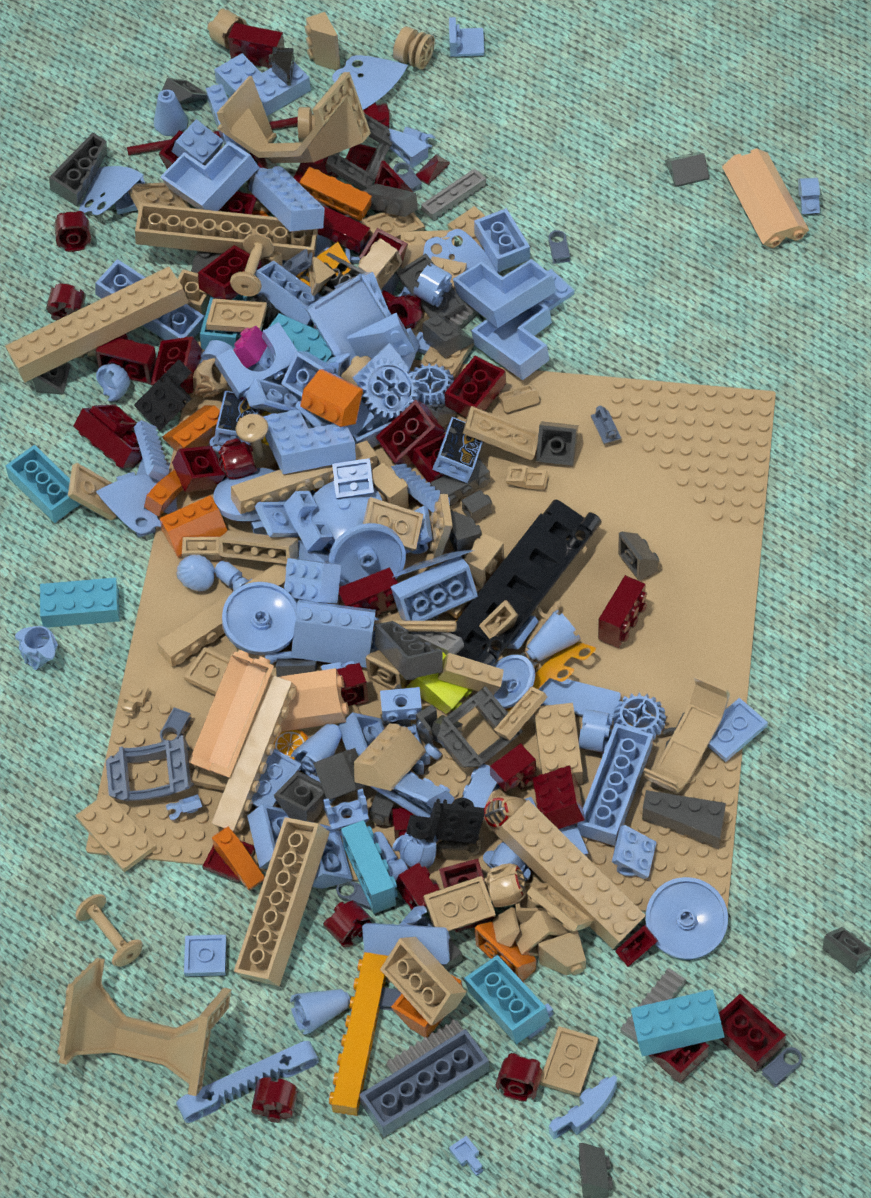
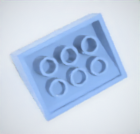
M298 600L291 658L328 663L340 662L341 664L354 661V664L360 663L361 667L367 668L365 658L370 654L376 610Z

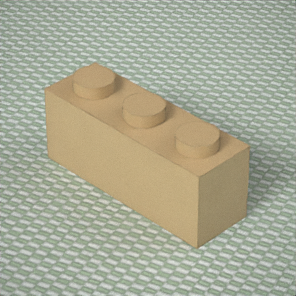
M448 653L443 659V672L439 673L438 679L478 692L486 686L494 695L501 687L504 670Z

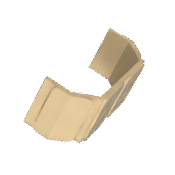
M696 675L694 676L695 687L690 704L654 769H644V778L675 793L681 791L683 786L687 785L703 753L721 723L730 696L728 689Z

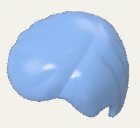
M107 364L101 366L96 373L97 382L104 390L103 394L110 397L107 399L109 402L119 400L127 392L130 378L124 368L116 364Z
M187 556L177 566V579L182 582L183 586L189 589L205 591L214 582V566L204 556Z

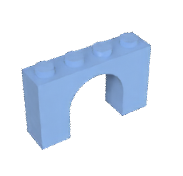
M279 322L263 330L262 338L274 357V363L267 370L255 372L247 369L240 362L232 348L216 356V366L238 399L241 397L246 398L248 389L255 378L270 382L273 379H281L285 375L284 373L287 372L297 349Z

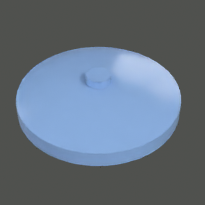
M256 468L257 471L239 479L224 478L215 488L213 497L221 515L235 521L259 520L260 517L256 509L243 514L239 513L231 500V486L274 472V470Z
M334 481L320 488L313 496L317 507L312 512V522H326L333 535V538L328 543L334 544L340 535L356 526L359 518L363 522L370 497L381 501L382 498L376 488H374L373 494L336 499Z
M376 523L357 525L345 531L335 541L329 555V563L341 565L340 586L389 567L395 575L403 570L406 561L405 548L398 534L391 528Z
M268 582L245 584L231 593L224 604L222 612L224 632L232 644L247 653L269 655L279 652L293 641L297 604L294 598L278 585Z
M681 877L664 883L653 893L647 905L645 923L658 939L655 946L659 950L676 959L693 960L708 955L721 943L728 926V912L723 898L710 884L696 878Z

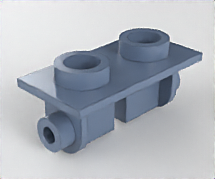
M598 406L595 414L591 415V418L603 444L620 440L621 436L609 411L603 406Z

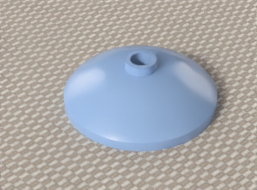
M522 655L506 656L493 665V667L504 670L501 687L493 695L504 709L515 706L534 684V666Z

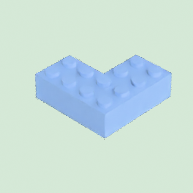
M243 53L214 69L216 83L223 85L229 97L234 94L249 76H252L266 116L311 91L310 77L290 57L263 73Z
M228 141L205 166L184 152L160 178L169 190L197 209L218 211L256 172L259 166L250 154Z
M532 259L503 277L481 261L453 278L458 296L497 328L556 292L552 274Z
M542 302L535 304L499 328L486 319L471 330L474 346L521 380L527 378L549 361L547 345L535 337L536 334L552 323L550 309Z
M289 410L284 413H273L263 416L269 426L265 437L282 474L356 460L355 441L347 426L340 427L336 424L308 429L299 410Z

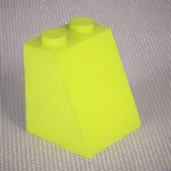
M439 673L417 677L406 686V688L420 687V697L445 714L450 710H456L462 704L460 699L463 696L466 698L473 691L439 680Z

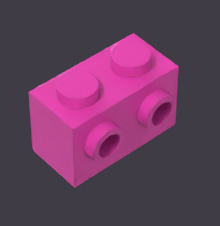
M257 326L244 329L240 334V339L234 344L235 348L233 351L246 368L259 362L267 348V344L262 338L263 333Z

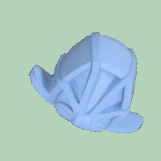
M33 626L23 628L15 634V639L19 641V650L24 663L30 665L34 670H37L55 657L58 643L54 634L48 628Z
M405 833V835L396 839L392 849L399 851L400 859L409 867L420 863L421 866L429 868L434 863L436 857V842L438 839L435 835L433 843L426 842L425 839H416L411 834Z
M504 842L500 843L494 851H487L483 855L484 862L490 868L508 863L515 864L522 870L525 881L531 877V871L526 863Z

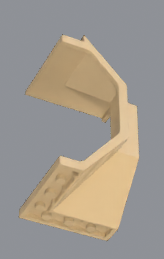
M343 72L312 109L316 126L306 139L300 143H271L277 135L272 132L252 76H249L217 112L218 120L220 121V125L217 127L219 131L258 158H268L271 163L315 162L363 143L371 133L350 72Z
M97 957L92 963H89L88 967L82 970L81 974L75 977L74 981L67 986L58 1047L59 1063L67 1065L77 1055L116 1053L164 1065L189 1084V1095L196 1096L203 1085L211 1029L229 1009L232 989L223 988L199 1017L179 1027H170L126 1016L102 985L105 959Z

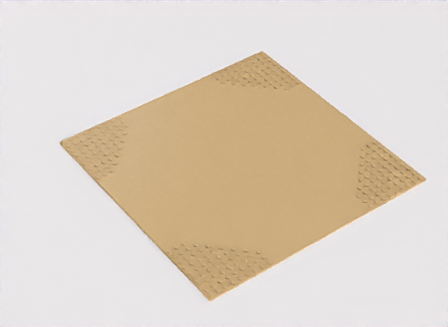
M413 360L410 371L414 372L415 367L419 368L421 360ZM467 364L461 365L456 375L454 376V381L463 371V369L467 366ZM499 367L506 371V385L499 394L532 384L538 392L539 403L506 413L498 396H496L485 412L538 433L539 425L542 421L579 425L574 463L571 466L537 462V448L533 460H529L483 441L478 458L490 471V483L473 493L481 489L485 495L487 494L491 498L492 505L491 513L476 521L475 524L480 526L482 535L485 533L504 543L505 559L541 513L543 514L555 499L563 502L583 517L589 512L600 517L601 525L538 607H541L542 612L547 614L551 606L554 605V602L560 601L559 615L562 613L576 629L573 633L575 636L580 635L581 640L579 642L596 648L586 660L571 657L564 664V666L574 669V672L567 679L617 691L621 694L620 701L622 702L624 696L630 698L631 693L637 696L639 692L643 697L648 693L649 699L655 696L656 702H661V707L665 709V727L662 729L661 734L656 735L655 740H653V746L645 768L652 770L660 760L665 750L666 742L672 737V734L664 736L663 731L676 727L682 713L686 712L695 687V675L728 689L730 696L725 710L738 698L747 704L776 393L767 390L538 370L524 380H521L506 368ZM225 389L220 394L205 398L194 393L193 390V393H189L192 399L182 408L179 424L204 405H215L220 410L224 393L227 390ZM598 406H603L609 411L621 436L620 440L603 444L591 418V415L595 414ZM260 409L258 415L262 414L265 410ZM456 412L457 414L454 418L466 422L467 417ZM449 423L443 428L445 431H446V429H447ZM381 444L372 448L377 455L376 467L382 462L387 467L397 465ZM174 449L169 467V472L174 470L172 461L177 453V451H175ZM277 461L270 468L271 470H280ZM413 462L407 467H411L412 471H416V475H421V479H425ZM527 466L528 470H547L548 478L545 490L522 488L507 484L508 467ZM183 489L176 497L177 510L211 495L213 498L215 489L184 492ZM408 493L409 507L406 509L414 511L424 506ZM466 497L450 506V510L465 515L462 511V500ZM428 509V511H429V518H430V522H431V513H433V512H431V511ZM163 512V514L160 517H158V519L167 515V513ZM221 515L227 530L253 533L250 521H235ZM158 526L155 531L97 799L108 792L106 760L111 755L114 756L119 751V747L134 748L160 743V731L174 707L191 713L190 717L192 718L183 733L190 748L188 751V760H190L215 695L185 681L184 676L204 647L229 659L232 652L238 653V650H240L231 643L224 633L213 643H208L199 652L193 653L184 662L174 667L159 652L157 641L228 596L234 590L233 587L230 588L217 578L215 573L212 586L205 591H194L183 586L176 575L177 566L183 560V557L178 558L161 527ZM623 531L638 533L642 539L647 541L652 553L655 552L660 562L657 572L640 580V582L646 584V609L638 615V622L634 628L631 627L627 641L625 643L622 642L621 646L617 648L598 639V619L625 575L638 580L618 554L619 533ZM289 537V538H298V540H301L300 537ZM449 537L442 555L455 552ZM429 542L426 552L421 554L409 552L406 554L403 570L411 565L433 559V551L429 549ZM221 556L220 560H209L213 564L214 569L221 561L229 562L242 572V577L248 580L257 577L276 564L273 562ZM427 567L399 575L396 580L400 583L424 572ZM537 607L531 616H535L540 621L541 618L537 614ZM397 608L377 616L379 620H402ZM447 612L439 614L438 619L435 621H456L457 619ZM529 635L519 649L506 648L497 661L509 655L526 654L525 650ZM290 643L279 652L292 651L293 643ZM495 646L491 647L493 650H499ZM582 649L579 652V656L583 657L588 655L590 653V649ZM249 655L252 659H259V656L265 658V655ZM551 655V656H549V657H547V658H545V659H543V660H541V661H537V660L535 659L533 662L539 663V668H538V670H539L553 655ZM317 661V671L322 670V665L331 663ZM277 662L271 664L274 666L271 675L276 676ZM361 667L367 681L369 702L356 706L360 714L380 718V714H382L380 691L392 689L368 678L367 668ZM561 670L557 677L563 678L568 675L569 671ZM129 683L146 686L149 689L143 707L137 706L133 717L126 716V710H124L126 703H124L123 698ZM473 690L466 698L463 696L460 702L462 704L465 703L478 691ZM421 698L422 710L431 706L430 703ZM435 707V709L437 710V718H439L441 715L448 716L450 713L453 712V710H450L447 714H445L444 712ZM476 707L458 721L463 724L461 730L463 737L478 755L500 738ZM534 714L521 727L523 732L484 764L492 765L521 743L536 759V776H539L541 769ZM575 715L579 742L583 717ZM416 719L411 720V726L415 723L417 728ZM612 722V725H610L611 730H613L614 728V722ZM322 726L303 728L299 730L303 731L309 739L312 735L319 731L322 728ZM168 732L163 736V739L173 740L177 737V734ZM342 738L334 755L346 751ZM420 738L421 743H422L423 747L425 748L426 745H425V743L422 741V739ZM433 740V746L441 752L444 747L441 743ZM707 746L691 779L678 793L646 780L643 771L624 825L656 841L648 878L642 879L636 875L624 876L618 873L617 865L612 863L615 846L581 836L588 851L587 858L642 912H646L651 896L661 885L681 877L696 878L710 884L719 892L728 910L742 749L725 762ZM579 748L583 783L578 785L582 807H584L604 752ZM430 756V764H424L423 775L416 774L412 768L409 771L423 780L428 778L437 760ZM167 758L148 762L127 763L130 791L152 789L169 784ZM189 763L190 778L192 780L196 766ZM533 784L529 787L526 786L522 790L516 786L506 792L499 787L503 796H515L523 799L532 797L537 807ZM193 785L189 789L154 799L124 801L113 798L155 844L156 850L144 858L147 860L203 865L213 846L212 837L223 830L212 824L224 792L223 790ZM371 786L361 788L366 797L368 808L367 815L369 820L365 823L366 826L371 827L373 834L375 832H382L392 848L396 841L393 818L389 826L384 824L377 825L371 821L369 810L377 791ZM646 790L726 803L719 849L712 847L711 844L696 841L695 838L686 834L684 836L678 834L676 830L671 828H663L643 820L642 811ZM357 791L335 798L330 803V806L334 807L342 802L358 800ZM198 794L202 804L198 811L194 813H183L182 811L177 819L170 820L169 815L174 814L175 809L167 810V804L177 803L181 799ZM277 803V805L275 806V807H278V808H282V807L279 805V803ZM253 805L250 811L246 812L243 829L239 830L238 834H235L239 840L254 845L247 816L257 809ZM323 805L319 816L313 822L331 826L329 825ZM499 812V813H498L499 816L501 817L502 820H504V818H503L501 812ZM485 820L482 822L476 844L438 840L436 842L434 863L427 868L430 873V880L433 884L436 883L440 890L444 888L440 877V868L477 858L479 859L485 879L491 868L484 862L483 855L487 851H494L503 841L487 825ZM89 834L86 845L87 853L108 855ZM255 851L252 859L259 868L258 859ZM394 851L397 860L400 859L399 851ZM346 854V858L353 879L352 881L359 882L353 870V867L349 861V858ZM529 867L531 877L525 883H545ZM259 868L261 872H267V869Z

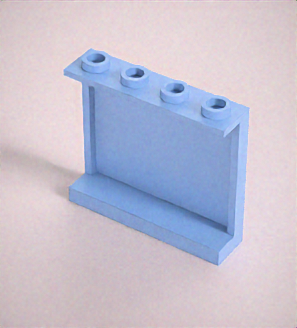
M363 274L357 275L305 308L333 356L336 357L345 353L351 354L349 366L351 365V360L357 354L349 343L347 336L391 316L388 308H383L381 305L382 298L377 291L374 292L371 288L373 285L372 281Z

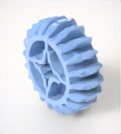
M430 363L428 366L422 364L420 369L415 367L410 378L411 380H417L414 383L418 387L417 400L425 405H445V392L454 382L453 375L450 374L449 370H445L444 366L438 367L437 363L434 366H431Z
M640 692L637 696L631 693L630 698L624 696L623 702L618 701L617 707L614 708L613 726L617 723L653 734V740H655L656 735H660L665 727V709L661 707V702H656L655 696L649 699L648 693L644 697L641 696Z

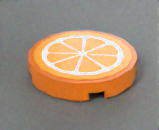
M299 729L282 731L274 740V749L294 760L295 758L294 756L291 757V754L308 737Z

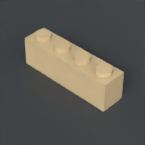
M229 530L219 538L220 556L281 564H287L288 558L296 559L299 557L298 538L269 537V535Z

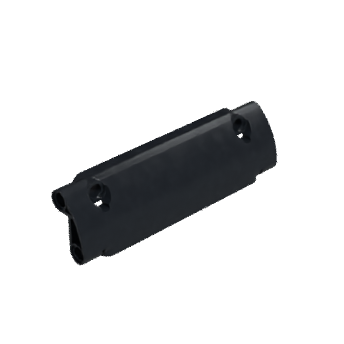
M557 499L553 500L544 513H541L483 586L477 594L478 597L472 600L456 621V631L449 632L462 638L464 647L456 655L493 666L601 525L600 517L591 512L583 517ZM507 600L518 614L515 625L500 636L489 639L479 625L502 602ZM495 646L499 650H493L491 647Z

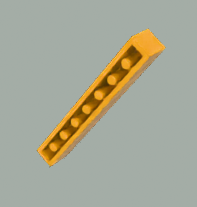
M364 952L363 959H359L357 971L360 974L359 978L354 980L353 990H356L355 997L351 996L349 1008L352 1009L351 1015L346 1017L345 1027L348 1030L347 1034L342 1036L341 1046L344 1048L343 1053L338 1055L337 1066H340L339 1072H335L333 1078V1085L336 1086L334 1092H330L329 1104L332 1105V1111L335 1113L358 1116L360 1106L359 1094L363 1092L380 1011L379 1001L382 996V987H385L386 976L380 969L388 958L387 955Z

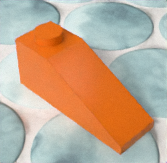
M175 469L161 479L146 495L144 508L158 517L163 514L183 490Z
M229 826L212 837L214 849L249 891L264 881V875Z

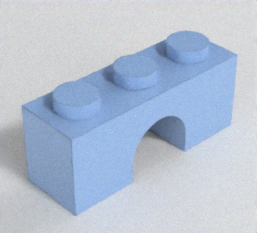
M295 491L283 504L307 551H321L333 538L326 522H312V512L317 505L310 491Z

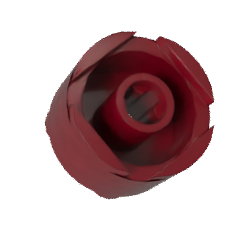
M66 212L57 215L54 223L57 245L65 248L67 252L85 249V246L91 242L89 220L84 212Z
M56 284L55 288L51 287L46 310L51 314V318L57 321L82 309L86 294L81 289L80 292L75 290L73 285Z
M351 900L347 903L342 901L335 906V912L324 921L323 926L342 947L346 948L354 944L352 940L355 937L359 936L361 938L363 936L362 927L366 923H372L370 921L372 917L356 901Z
M515 1053L508 1054V1057L502 1062L496 1080L497 1090L499 1091L501 1088L504 1091V1096L518 1101H526L530 1097H532L531 1100L535 1099L543 1075L540 1067L541 1063L536 1059H527Z
M271 1077L259 1079L254 1093L251 1112L268 1117V1121L279 1123L280 1119L292 1118L298 1093L296 1091L297 1087L284 1079L278 1078L277 1082L271 1081Z

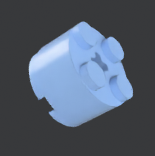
M430 263V266L427 265L417 280L419 287L414 288L413 294L427 303L438 307L443 300L442 295L445 292H449L452 287L450 282L452 275Z
M585 709L579 737V748L604 752L612 733L610 725H612L614 714Z

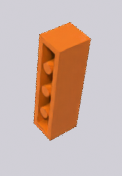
M309 167L299 182L317 201L357 220L362 221L371 207L372 196L367 192L360 191L350 184H345L335 177H330L320 170Z

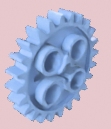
M389 358L384 359V361L380 359L377 363H371V367L365 368L367 373L361 374L364 378L359 381L363 385L361 388L364 393L361 398L366 399L363 405H370L368 411L375 410L374 416L380 413L381 418L386 417V415L388 419L393 418V416L396 418L414 402L412 398L418 396L413 392L418 389V387L413 386V383L417 380H411L410 377L413 375V372L408 374L409 367L402 368L403 362L396 365V359H393L391 362ZM385 372L390 375V380L385 377ZM374 385L378 387V393L374 391ZM398 385L402 386L403 393L398 390ZM387 398H389V399L391 400V402H392V405H391V406L388 405V403H387Z

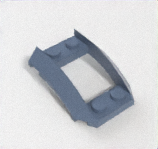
M181 735L179 739L173 741L166 740L142 747H119V751L106 760L109 796L124 801L147 800L168 796L191 788L194 783L191 782L188 763V751L190 748L185 737ZM167 758L169 784L152 789L130 791L127 763L148 762Z

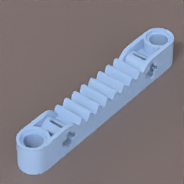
M303 1041L202 1087L196 1096L186 1094L178 1099L176 1104L184 1121L192 1123L217 1111L221 1103L226 1104L227 1098L234 1101L235 1094L240 1098L242 1091L246 1094H249V1088L255 1091L259 1079L271 1077L272 1081V1077H275L277 1080L278 1078L280 1079V1076L285 1078L292 1077L314 1067L319 1062V1058L311 1042Z

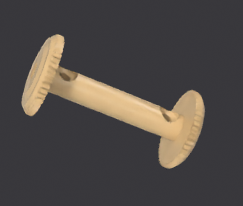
M260 233L249 234L245 237L243 247L250 254L245 271L235 273L230 280L233 290L243 296H255L261 291V281L255 276L260 257L266 258L274 251V244L271 239Z
M248 414L238 421L236 433L242 441L251 444L256 468L270 469L276 459L270 446L261 442L262 438L268 433V422L258 414Z
M102 894L92 895L78 906L75 914L78 921H85L92 918L117 950L112 958L114 966L122 967L131 963L142 951L143 944L141 940L135 939L126 942L101 911L106 904V897Z

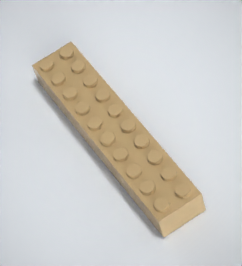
M140 203L135 228V241L138 245L223 254L233 245L247 251L243 247L245 237L249 234L260 233L270 238L273 242V253H281L282 260H289L304 249H307L308 254L313 253L312 258L315 257L318 229L289 231L276 217Z
M166 267L5 345L11 361L25 383L187 304L188 300L182 285L171 268Z

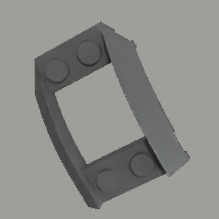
M365 113L364 115L371 132L369 137L379 143L366 171L340 156V152L328 156L325 164L328 174L332 171L357 186L360 191L372 186L381 161H383L388 149L392 145L389 139V128Z
M486 686L443 718L437 735V740L462 768L481 766L523 732L520 729L510 741L500 736L497 741L479 755L460 734L454 724L475 707L493 729L508 714Z

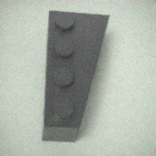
M92 132L49 177L50 190L78 207L107 154V141Z
M394 621L375 624V646L406 680H414L417 677L443 672L442 650H434L432 644L421 642L419 636L408 634L407 629Z
M646 790L642 819L663 828H671L676 830L678 834L683 836L686 834L695 838L696 841L711 844L712 847L719 849L726 803Z

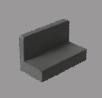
M433 705L416 714L417 731L425 745L428 743L433 745L432 726L433 722L437 719V710Z

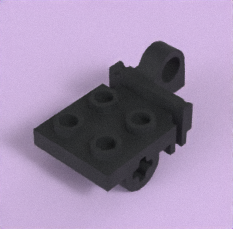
M180 360L134 404L159 431L192 399L180 386L192 372Z
M457 798L454 804H447L446 799H444L443 803H440V799H437L434 802L430 817L410 815L406 834H411L416 839H425L426 842L433 843L436 835L438 840L476 844L485 810L484 808L474 807V803L467 798Z

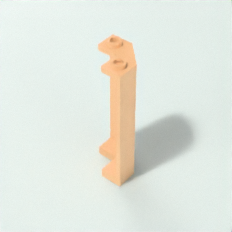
M756 148L743 156L741 153L736 154L722 166L763 245L774 248L786 237L797 241L803 238L809 231L767 152Z
M238 650V653L232 652L188 762L227 778H230L274 667L270 664V660L260 656L259 659H252L249 657V653Z
M336 668L279 677L291 681L296 686L295 697L293 700H290L288 705V715L285 719L283 718L280 725L282 726L281 732L346 722V714H349L348 703H345L341 696V687H344L342 675L339 676Z

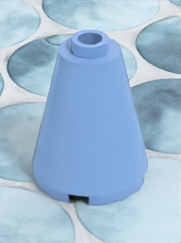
M163 90L158 94L154 127L163 136H175L179 130L182 131L187 128L188 118L175 93L172 90Z
M556 610L527 645L528 651L526 653L533 661L535 659L541 661L578 643L581 637L580 635H574L573 632L576 629L562 613L559 615V610Z
M326 724L291 754V757L294 756L295 761L302 764L301 771L306 775L310 776L311 773L317 775L313 763L334 755L342 737L341 730L337 725Z
M342 989L292 995L290 1003L294 1002V1008H291L294 1021L299 1030H305L303 1032L304 1035L311 1033L348 1009L350 997Z

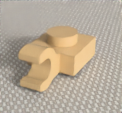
M129 683L123 698L124 703H126L124 706L126 716L133 717L136 707H143L149 692L148 687Z

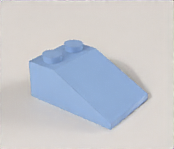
M397 313L347 336L349 343L359 357L369 356L372 359L389 343L397 353H400L401 358L415 352L412 339Z

